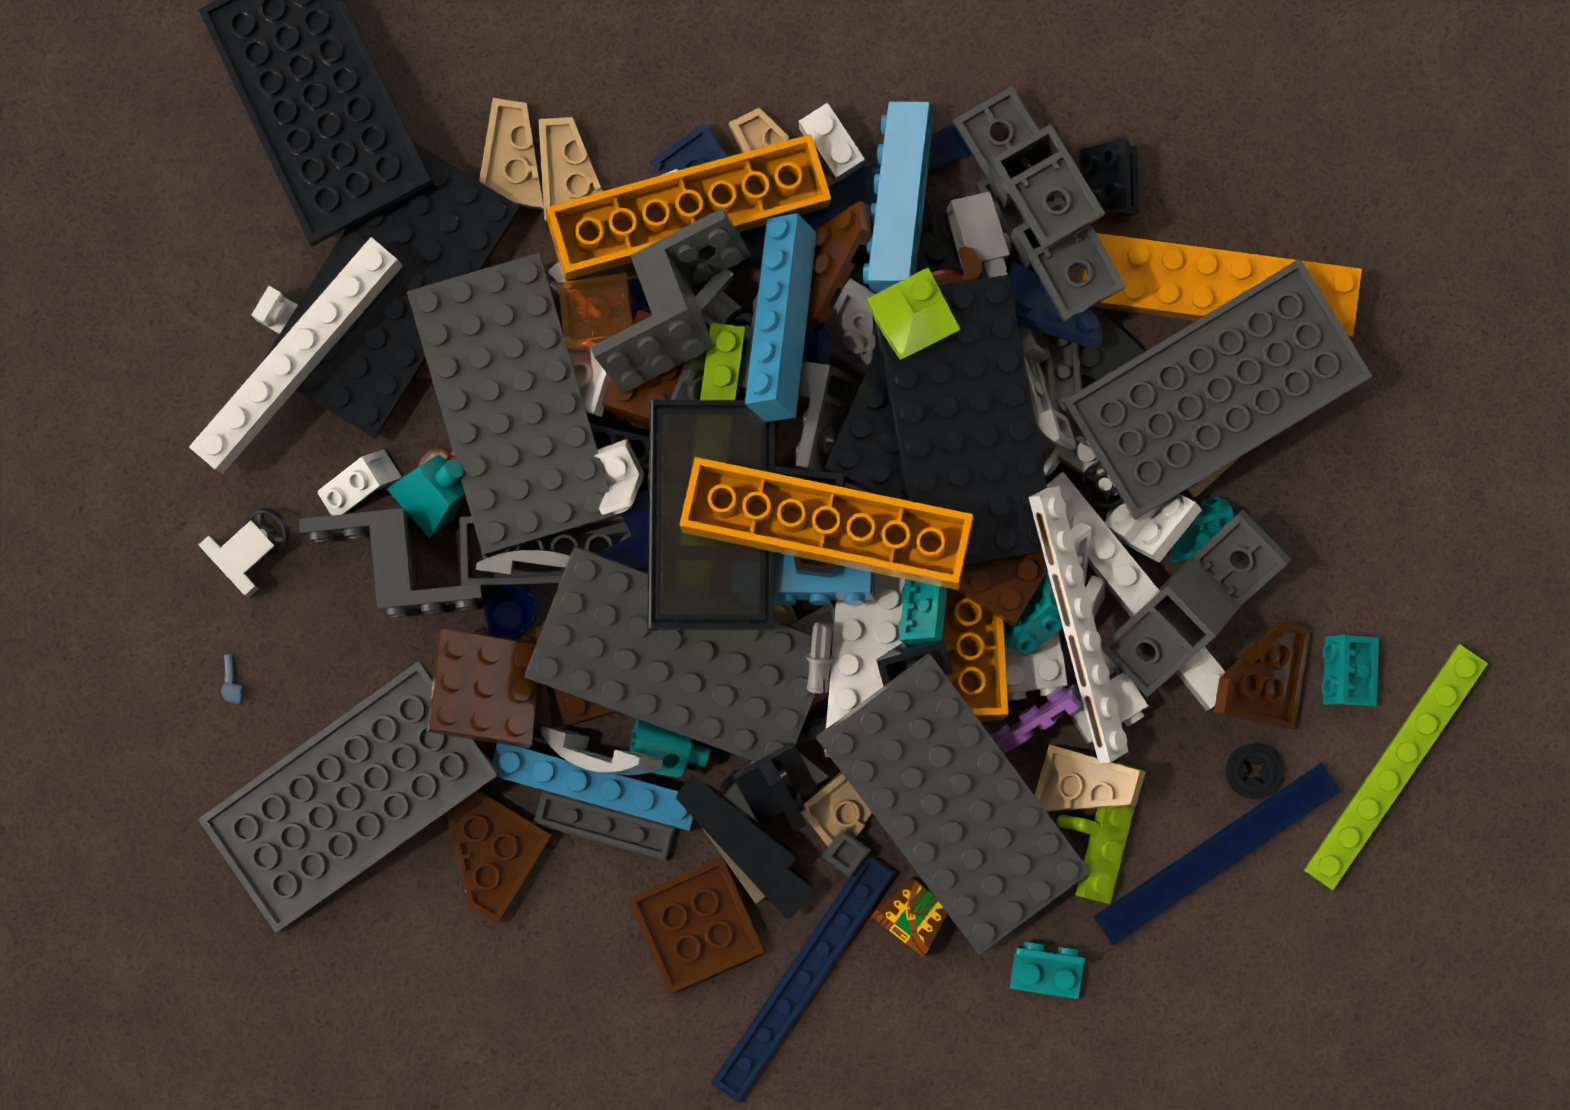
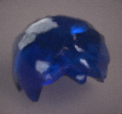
M511 584L495 591L487 602L484 612L485 621L488 626L487 633L497 637L508 636L510 639L524 635L532 627L537 616V603L533 595L520 585Z

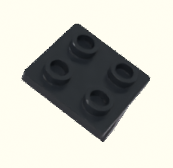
M1120 139L1080 149V173L1104 212L1125 216L1139 214L1137 147L1130 146L1128 139Z
M794 743L785 745L733 774L737 786L758 823H763L784 811L794 831L807 825L800 813L806 810L802 801L816 794L819 789Z

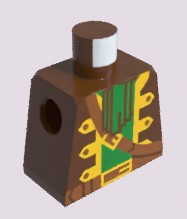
M910 878L875 910L871 917L924 957L948 913L926 884L922 886L916 880Z

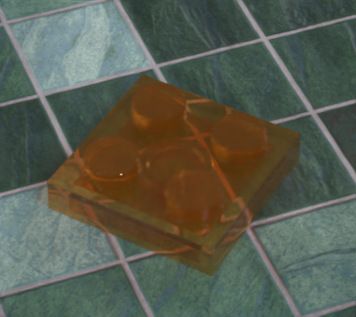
M626 273L558 283L565 350H568V352L591 349L593 345L633 325L629 281Z

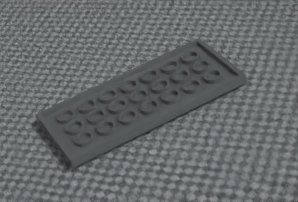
M536 253L407 291L454 457L463 468V475L460 478L482 554L484 556L617 517L613 512L602 515L599 510L605 493L609 492L600 458L594 457V455L598 454L540 254Z
M1298 259L1064 400L1062 403L1134 520H1137L1373 376L1302 261Z
M573 546L525 671V678L755 762L789 743L796 744L815 693L807 690L809 661H807L806 657L807 654L811 653V633L774 620V630H648V573ZM662 578V614L760 615Z
M930 653L926 654L816 736L819 743L978 955L1090 873L1087 866Z
M422 660L413 664L198 819L275 933L283 930L500 775L477 740L427 732L433 676Z

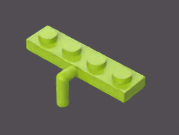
M1112 762V763H1115V764H1119V765H1122V766H1126V767L1133 768V769H1136V770H1139V771H1143V772H1144V770H1140V769H1137V768H1134V767H1130V766L1123 765V764H1120V763ZM1135 806L1097 808L1094 821L1065 814L1058 817L1057 824L1059 827L1090 834L1084 864L1090 873L1079 881L1076 896L1111 904Z

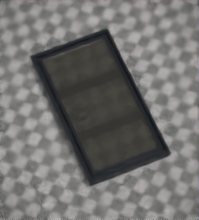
M650 400L647 629L652 631L774 630V552L682 533L679 525L695 457L775 473V421L765 422L745 404V400Z

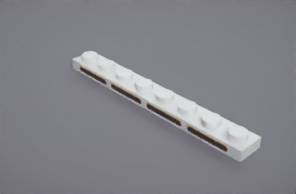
M1059 486L1049 487L1030 496L1029 501L1099 764L1111 763L1128 752L1127 738L1122 729L1118 713V703L1114 698L1109 679V669L1105 664L1101 649L1100 635L1096 630L1092 615V604L1087 596L1083 580V570L1078 562L1074 546V536L1068 524L1065 502L1061 497Z

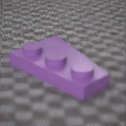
M1073 684L1067 689L1063 685L1058 687L1046 697L1049 700L1047 703L1039 708L1035 704L1030 706L1018 716L1019 722L1010 728L1007 724H1004L992 732L990 736L1003 754L1027 741L1034 735L1033 729L1037 726L1045 730L1055 724L1056 720L1063 715V710H1066L1069 715L1078 710L1081 694L1076 686Z

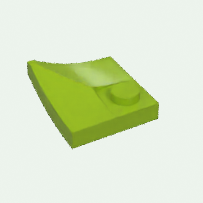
M929 268L865 300L876 323L900 360L961 330Z

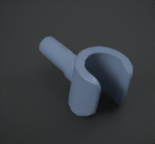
M227 654L224 655L225 682L222 685L221 694L226 702L240 704L243 685L233 684V655Z

